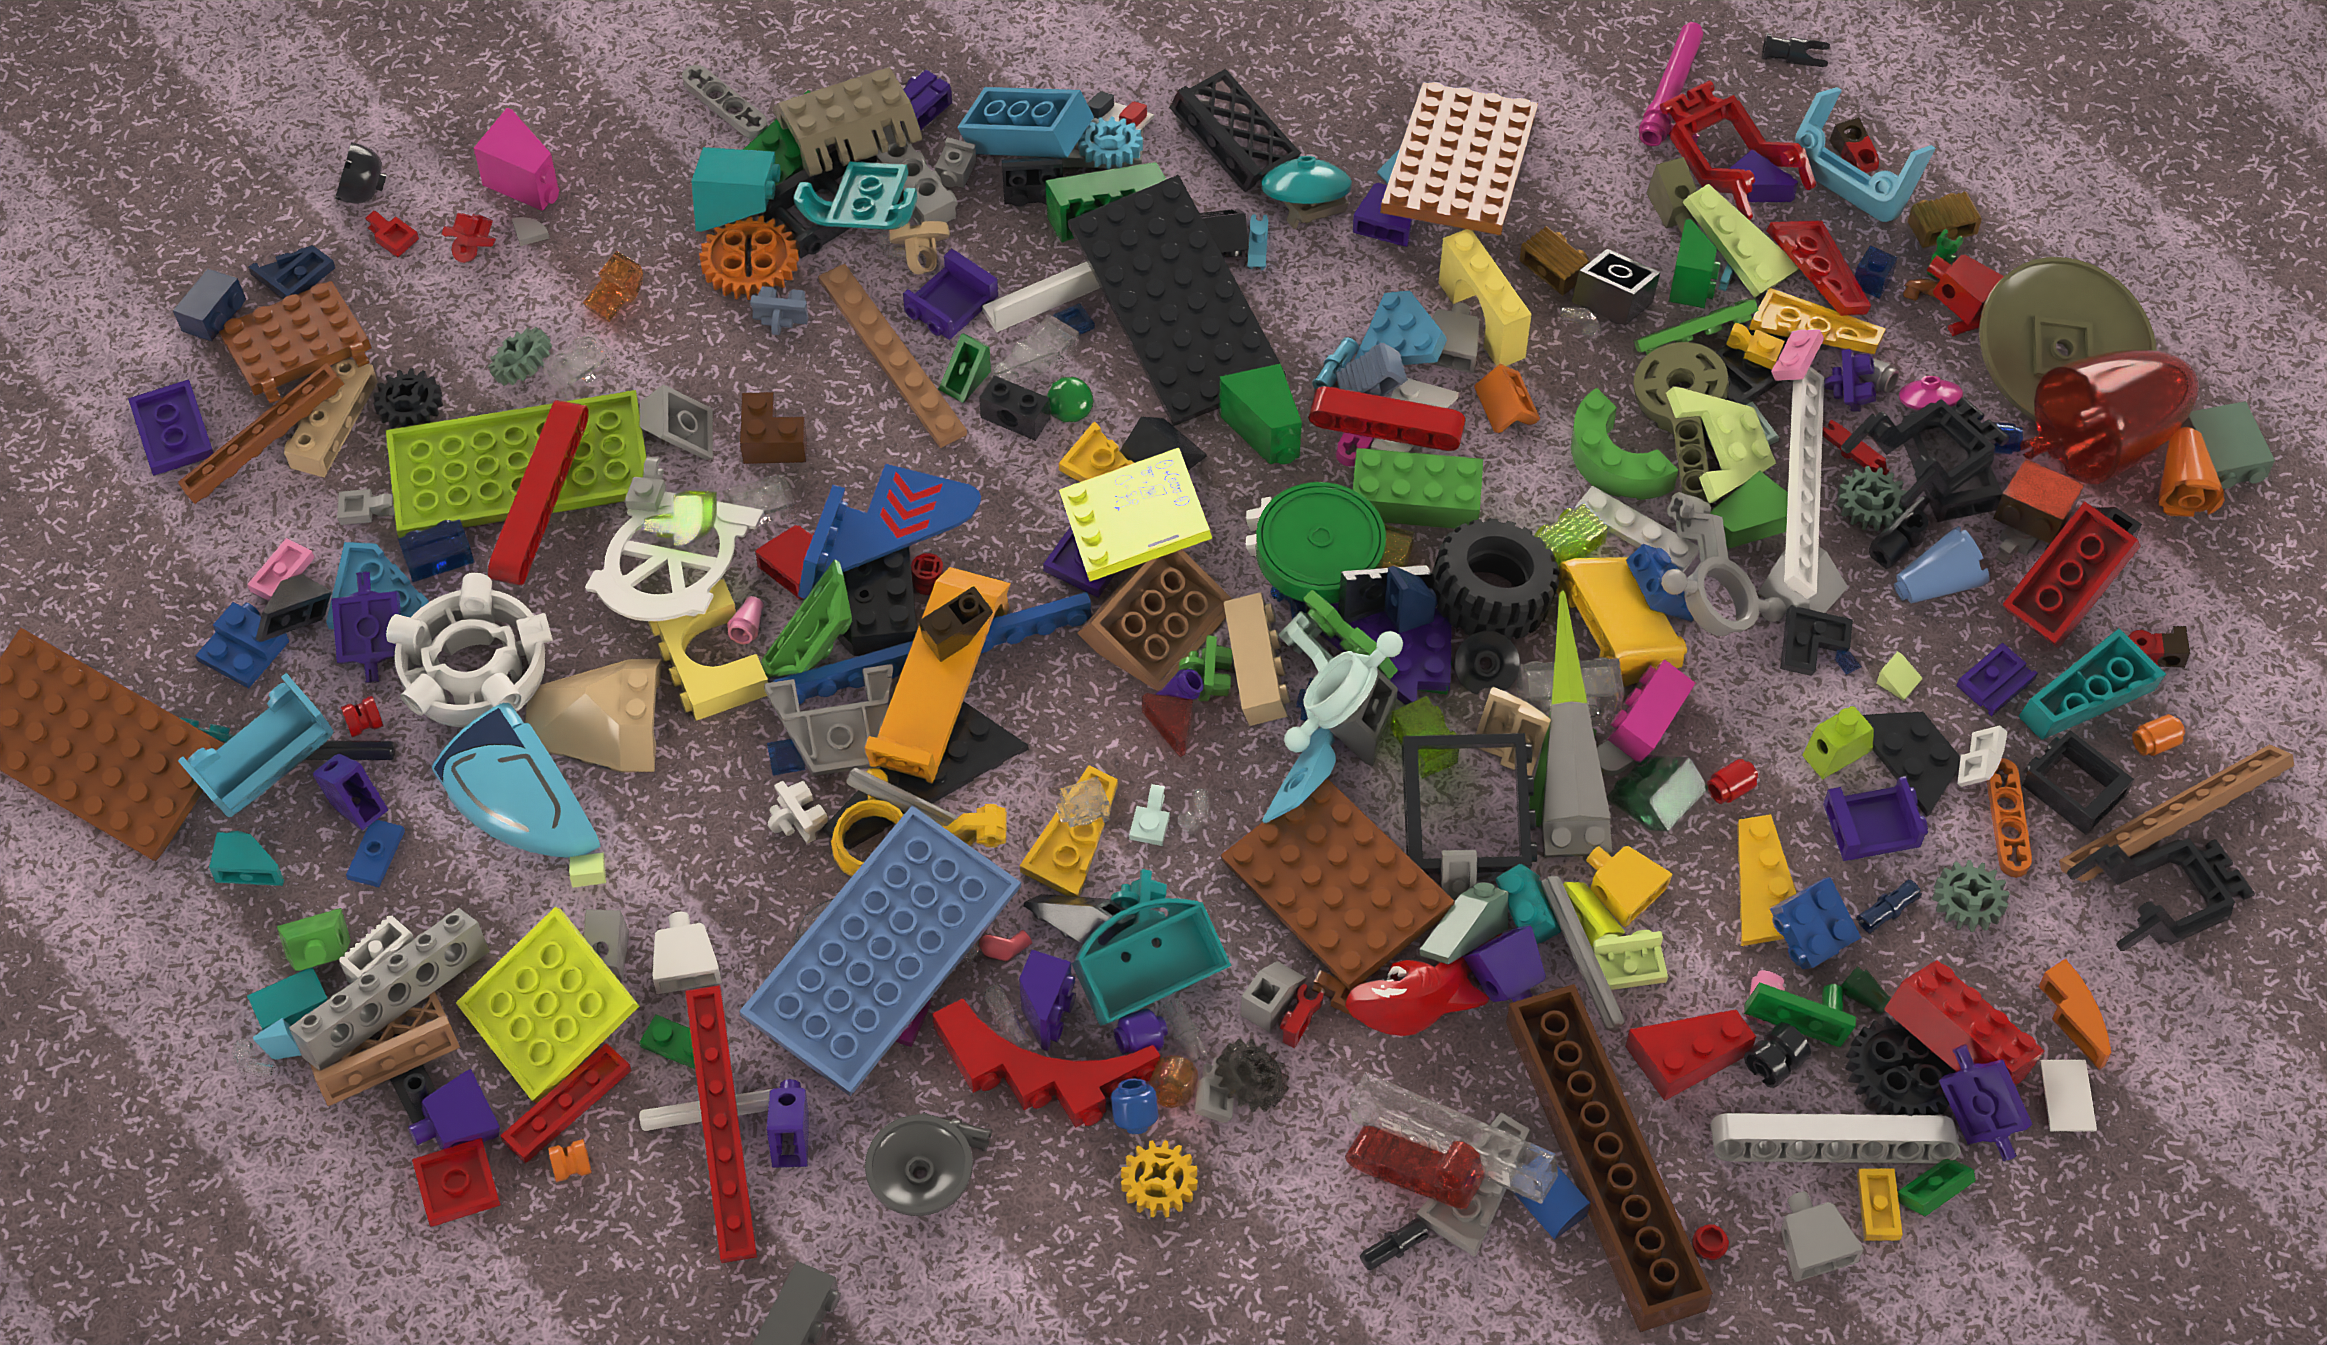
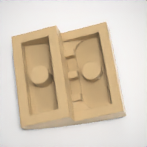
M1492 687L1476 734L1525 733L1526 743H1531L1532 763H1527V775L1531 776L1551 719L1516 696ZM1514 747L1478 748L1502 757L1500 765L1515 770Z

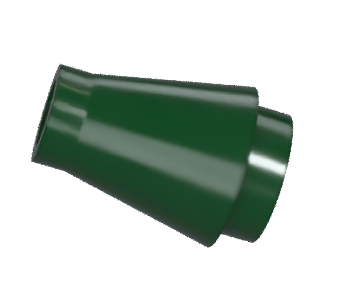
M1858 966L1841 984V987L1846 992L1845 996L1874 1010L1879 1015L1884 1012V1008L1891 999L1867 969L1863 971Z

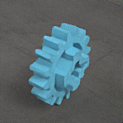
M1101 117L1097 124L1090 122L1088 128H1086L1079 139V155L1085 156L1086 163L1095 161V167L1105 164L1106 169H1110L1112 165L1116 164L1118 168H1122L1123 162L1131 165L1133 164V158H1139L1140 151H1143L1141 130H1136L1135 123L1126 125V119L1124 118L1117 122L1114 117H1110L1109 121H1105Z

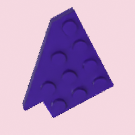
M1331 603L1330 605L1338 612L1339 603ZM1435 608L1434 622L1398 633L1385 611L1347 623L1353 629L1358 627L1376 643L1379 636L1384 632L1393 631L1400 635L1403 641V648L1397 656L1389 657L1398 669L1390 681L1398 688L1397 699L1410 710L1416 711L1417 690L1447 691L1446 686H1448V691H1450L1451 624L1448 622L1449 618H1443L1437 608ZM1321 632V636L1339 651L1346 652L1339 645L1342 641L1336 635L1329 638L1325 633Z

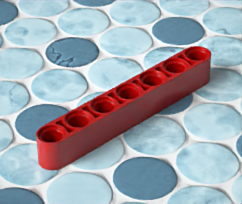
M559 400L553 402L491 555L488 566V577L491 580L521 586L525 583L586 429L589 417L588 406Z

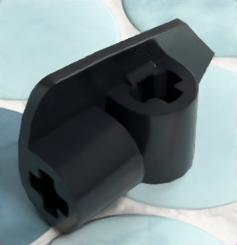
M1921 496L1872 541L1869 547V554L1873 560L1885 569L1892 567L1910 548L1917 547L1923 542L1929 521L1927 515L1923 512L1931 500L1928 496Z

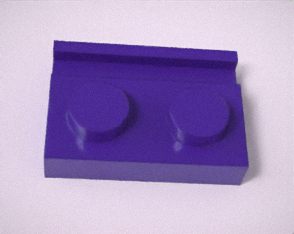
M2002 642L1959 678L1956 686L1980 707L1983 705L1992 717L2036 679L2038 672L2035 670L2031 671L2026 667L2027 663Z

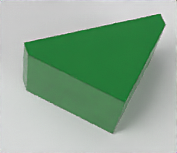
M961 333L938 390L964 403L991 372L990 347L965 333Z

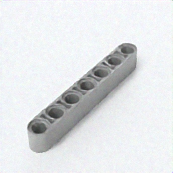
M1725 1113L1716 1116L1710 1123L1714 1154L1722 1161L1937 1164L1943 1159L1955 1160L1960 1154L1955 1124L1951 1118L1942 1115Z

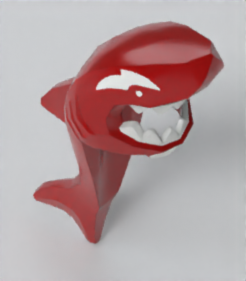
M1462 956L1450 964L1440 962L1435 967L1427 963L1411 960L1394 962L1389 969L1387 981L1377 980L1359 984L1347 996L1345 1006L1352 1017L1374 1030L1389 1035L1409 1036L1429 1028L1445 1013L1486 1005L1490 998L1470 983L1467 976L1471 969ZM1398 977H1405L1400 981L1398 980Z

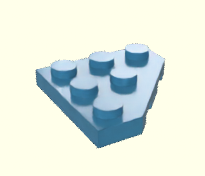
M1410 290L1384 293L1355 359H1360V356L1365 355V352H1369L1371 347L1379 345V343H1385L1401 354L1400 357L1403 365L1438 362L1447 338Z
M344 542L332 598L348 597L358 592L356 573L370 572L371 591L379 593L399 592L402 616L411 618L421 607L429 603V600L414 588L407 576L395 564L393 565L377 544ZM332 600L326 620L328 629H334Z

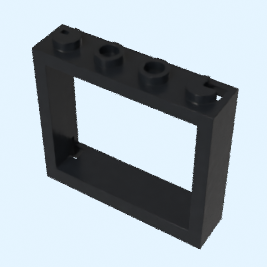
M1525 733L1403 737L1401 750L1406 855L1426 874H1441L1442 858L1423 859L1418 750L1514 747L1519 856L1477 857V873L1506 872L1518 864L1525 865L1531 869L1532 862H1537V843L1531 842L1530 829H1535L1536 815L1535 809H1529V796L1534 795L1533 776H1527V763H1532L1531 743H1526Z

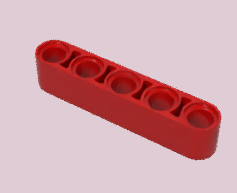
M1326 386L1316 389L1308 416L1309 421L1319 428L1443 451H1454L1459 448L1466 422L1465 416L1454 409Z

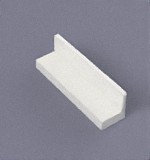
M1086 261L982 306V311L995 331L999 332L1095 291L1100 286Z

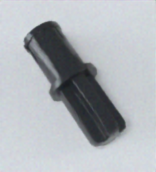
M1415 1218L1394 1232H1386L1384 1239L1360 1254V1260L1367 1270H1373L1394 1256L1401 1258L1406 1250L1429 1237L1428 1233H1425L1427 1228L1420 1219Z

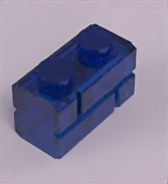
M460 519L455 521L444 520L439 522L436 527L423 531L413 530L404 537L398 538L412 582L475 563Z

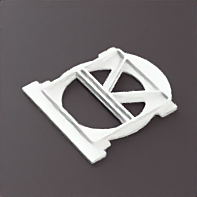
M665 491L658 512L628 509L627 515L632 516V518L618 530L611 540L605 556L604 569L601 571L595 570L585 586L586 591L597 593V596L611 610L634 620L665 621L685 615L696 616L698 614H705L714 597L710 590L722 578L730 566L737 538L745 537L748 529H757L764 516V512L760 509ZM675 515L709 522L718 533L720 548L716 558L630 541V539L637 530L647 523L663 516ZM622 555L647 559V561L627 575L621 574L620 558ZM668 563L672 593L648 594L633 588ZM682 566L708 571L699 581L687 588L685 587Z

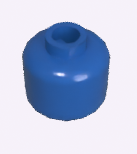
M1142 1079L1124 1080L1119 1083L1118 1088L1111 1094L1114 1123L1119 1128L1127 1130L1128 1133L1142 1134L1158 1120L1156 1091L1151 1085L1146 1084V1081Z

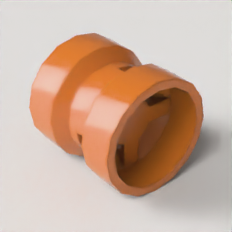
M584 1139L573 1141L571 1146L565 1148L560 1145L548 1148L556 1182L567 1180L572 1174H579L580 1176L592 1174Z

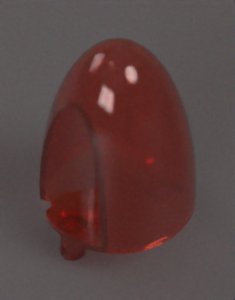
M2145 349L2113 351L2093 355L2056 367L2048 371L2041 378L2036 389L2034 411L2039 435L2023 440L2020 444V450L2023 451L2032 447L2031 451L2023 454L2029 460L2048 451L2053 459H2059L2064 464L2066 474L2073 479L2085 484L2103 483L2152 455L2183 426L2193 411L2198 398V377L2194 369L2180 357L2166 352Z

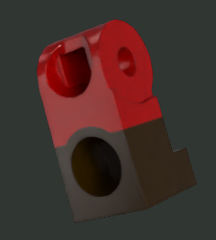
M1860 118L1835 124L1829 141L1834 149H1838L1842 159L1865 173L1876 171L1879 168L1878 154ZM1851 129L1850 132L1844 133L1845 130Z
M2173 626L2171 633L2151 634L2145 630H2135L2128 636L2158 667L2185 668L2190 655L2186 626Z

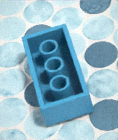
M984 87L957 128L965 142L975 144L976 154L1068 158L1094 116L1081 90Z

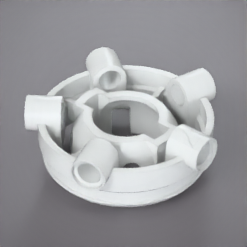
M481 573L465 575L461 590L442 595L430 601L413 614L411 618L395 614L388 624L386 637L389 643L396 644L395 666L404 692L401 694L402 701L417 715L422 716L424 714L438 723L465 728L480 715L502 703H510L517 712L532 698L543 678L545 669L544 643L553 641L546 614L542 613L534 616L516 598L503 592L491 590L492 580L487 575ZM495 620L518 628L521 641L516 642L510 625L500 627L495 624ZM494 637L502 640L503 648L496 649L493 658L485 666L475 671L460 672L453 670L445 663L440 664L437 658L442 649L444 652L453 655L460 649L468 646L490 645ZM526 655L530 666L522 676L521 656ZM423 663L424 667L413 669L415 664L421 665ZM508 672L511 674V681L507 676ZM446 690L453 695L455 705L447 704L450 697L447 695Z

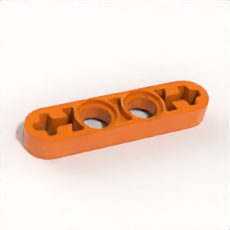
M2002 758L1994 775L1990 780H1987V788L1999 866L2006 875L2017 878L2024 876L2028 872L2032 863V854L2019 771L2012 761ZM1998 769H2002L2004 774L2008 775L2005 782L2006 787H2001V776L1996 774ZM2008 798L2014 802L2015 808L2011 810L2003 809L1998 805L1997 800ZM2013 827L2019 832L2020 837L2010 839L2002 833V828ZM2017 847L2016 858L2018 861H2022L2019 867L2015 866L2013 861H2009L2012 855V848Z

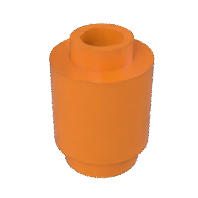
M2166 714L2140 725L2137 731L2132 733V741L2140 755L2155 756L2181 745L2185 735V728L2178 718Z

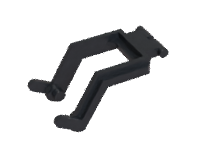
M1962 397L1956 403L1957 409L1950 407L1945 401L1940 399L1936 403H1929L1897 426L1883 411L1879 412L1876 416L1872 413L1842 444L1841 449L1845 453H1849L1866 436H1869L1882 452L1888 455L1930 425L1939 426L1970 454V458L1947 473L1933 456L1929 459L1925 456L1919 457L1913 464V468L1916 470L1914 475L1917 482L1900 499V503L1904 507H1908L1925 489L1935 500L1942 495L1946 497L1992 465L1994 460V444L1997 442L2000 446H2004L2010 437L1990 419L1981 423L1980 421L1985 415L1967 398Z
M2190 838L2185 840L2177 839L2133 859L2118 844L2111 847L2106 844L2067 871L2069 878L2075 880L2095 866H2098L2119 885L2167 863H2173L2183 868L2207 902L2205 909L2178 921H2175L2161 905L2155 906L2152 901L2144 903L2137 910L2141 915L2137 919L2139 927L2116 943L2120 951L2129 949L2149 935L2159 945L2164 942L2172 945L2228 920L2235 904L2232 897L2240 895L2243 900H2246L2255 895V892L2238 869L2230 872L2226 870V868L2233 865V862L2217 839L2211 840L2205 845L2206 851L2197 849Z

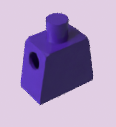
M1381 183L1374 184L1354 213L1353 233L1407 247L1412 219L1380 213L1381 202L1387 185Z
M337 754L314 771L313 777L329 803L360 830L363 831L388 811L387 806L359 762ZM359 797L361 801L359 804H356L351 798Z
M1531 925L1513 928L1463 955L1465 962L1493 1002L1510 999L1516 1002L1532 997L1530 988L1543 982L1546 978Z
M471 1069L463 1072L422 1100V1112L425 1119L408 1126L416 1146L435 1138L441 1150L482 1138L483 1142L499 1137L500 1126Z
M794 1079L782 1081L780 1088H773L769 1093L767 1136L772 1168L808 1167L809 1111L806 1090L801 1088V1083ZM783 1133H794L793 1145H795L794 1154L796 1155H781Z

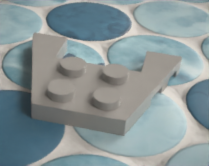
M892 664L863 668L862 674L867 695L866 702L808 711H800L794 679L765 683V693L812 777L851 771L853 768L863 769L872 767L869 764L864 747L869 736L878 737L884 721L893 673Z

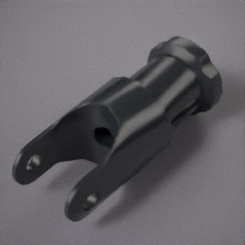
M1766 33L1762 48V59L1767 60L1768 57L1784 59L1786 63L1827 67L1828 62L1826 60L1813 58L1805 50H1827L1830 48V44L1790 37V39L1776 38Z

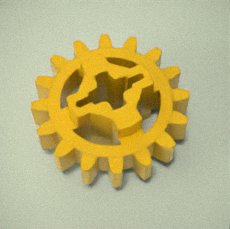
M1153 1140L1149 1141L1148 1150H1144L1138 1145L1136 1147L1137 1157L1127 1155L1126 1165L1128 1167H1121V1178L1124 1179L1121 1181V1190L1127 1192V1203L1130 1204L1137 1201V1212L1141 1213L1145 1208L1150 1209V1217L1153 1218L1157 1210H1162L1165 1217H1169L1170 1208L1173 1207L1178 1212H1182V1200L1191 1203L1193 1201V1193L1191 1191H1196L1198 1187V1180L1195 1179L1197 1177V1166H1190L1192 1164L1191 1154L1181 1156L1182 1146L1177 1145L1171 1150L1167 1140H1164L1161 1147H1156ZM1141 1168L1143 1175L1139 1177V1181L1136 1183L1135 1178ZM1182 1175L1183 1182L1180 1188L1177 1189L1175 1181Z

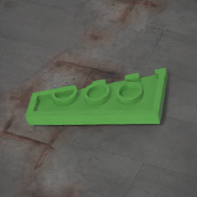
M1743 299L1735 302V306L1731 305L1716 309L1705 317H1695L1680 323L1679 326H1671L1633 341L1638 352L1646 351L1648 355L1655 349L1672 341H1675V343L1694 340L1692 334L1704 330L1705 335H1709L1723 330V323L1732 320L1734 324L1749 321L1752 319L1751 313L1759 310L1755 299Z

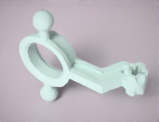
M1300 611L1279 633V636L1288 646L1292 645L1295 652L1300 654L1304 651L1313 660L1318 674L1313 678L1303 699L1308 719L1301 727H1292L1285 734V746L1290 751L1295 753L1303 752L1310 744V735L1319 726L1323 729L1333 728L1345 721L1358 709L1375 684L1378 675L1377 667L1386 657H1395L1400 654L1403 648V641L1399 634L1393 631L1382 633L1377 640V648L1370 656L1347 651L1333 657L1316 640V637L1322 631L1310 616Z

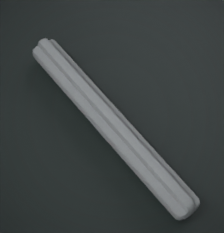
M1550 876L1542 881L1541 886L1605 1029L1616 1030L1625 1024V1020L1560 877Z

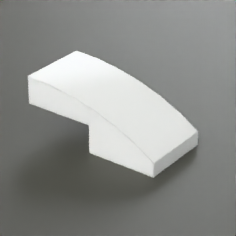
M1999 725L1972 733L1970 753L1963 754L1960 758L1957 783L1959 786L1963 787L1987 781L1994 775L2002 759L2006 744L2007 731Z

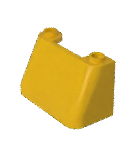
M1628 557L1574 558L1561 562L1558 577L1559 584L1556 592L1558 596L1562 590L1565 592L1569 607H1577L1600 648L1599 660L1601 664L1606 663L1610 670V675L1606 676L1605 680L1611 691L1639 682L1640 677L1650 665L1656 668L1664 659L1675 668L1683 666L1684 655L1687 653L1684 639L1681 636H1677L1664 613L1650 609L1626 562Z

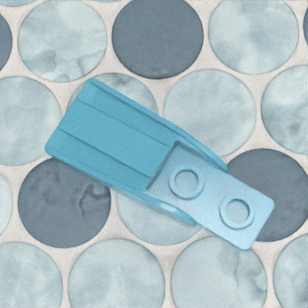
M1321 727L1312 733L1308 748L1296 760L1263 817L1262 821L1264 823L1298 807L1331 774L1336 762V755L1331 747L1335 741L1334 734L1329 729Z

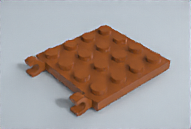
M332 281L317 284L297 295H289L282 301L270 306L259 307L254 312L240 318L229 319L225 322L224 329L218 331L254 396L264 393L270 404L282 399L276 387L311 374L326 363L330 366L350 357L353 358L358 368L370 363L364 352L372 349L369 339Z

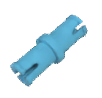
M1345 337L1341 340L1333 355H1328L1324 361L1323 369L1312 382L1315 389L1323 386L1333 387L1337 381L1336 372L1341 371V368H1345V365L1351 361L1359 350V345L1355 340Z

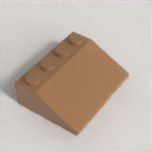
M1181 549L1139 564L1077 634L1099 655L1159 692L1179 671L1180 660L1189 657L1190 651H1197L1206 641L1207 635H1211L1226 618L1224 602L1232 600V598Z

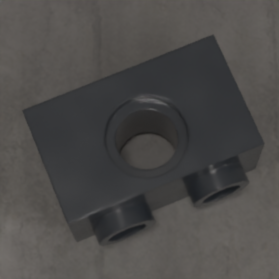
M995 375L979 397L980 416L982 419L1036 441L1050 420V400L1048 397Z

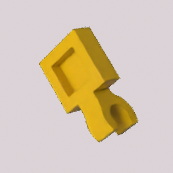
M1735 323L1726 345L1745 351L1744 359L1772 370L1785 341L1758 330L1755 331L1754 335H1751L1747 327Z

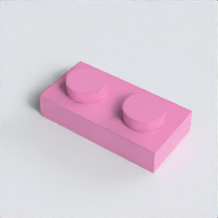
M1820 329L1792 331L1771 371L1775 381L1804 379L1824 340Z
M286 538L247 584L250 592L269 601L282 580L300 575L315 559L313 552Z

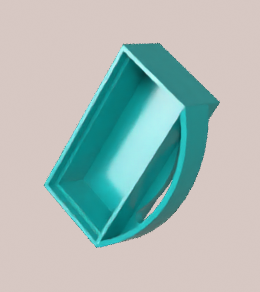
M1178 898L1156 899L1139 903L1112 916L1090 935L1078 952L1074 962L1071 963L1100 1026L1115 1021L1232 966L1203 902ZM1162 907L1168 910L1166 917L1139 922L1122 930L1104 946L1098 943V938L1117 921L1131 914ZM1153 938L1159 940L1160 945L1158 948L1152 946ZM1123 952L1129 955L1128 962L1122 961L1121 954Z

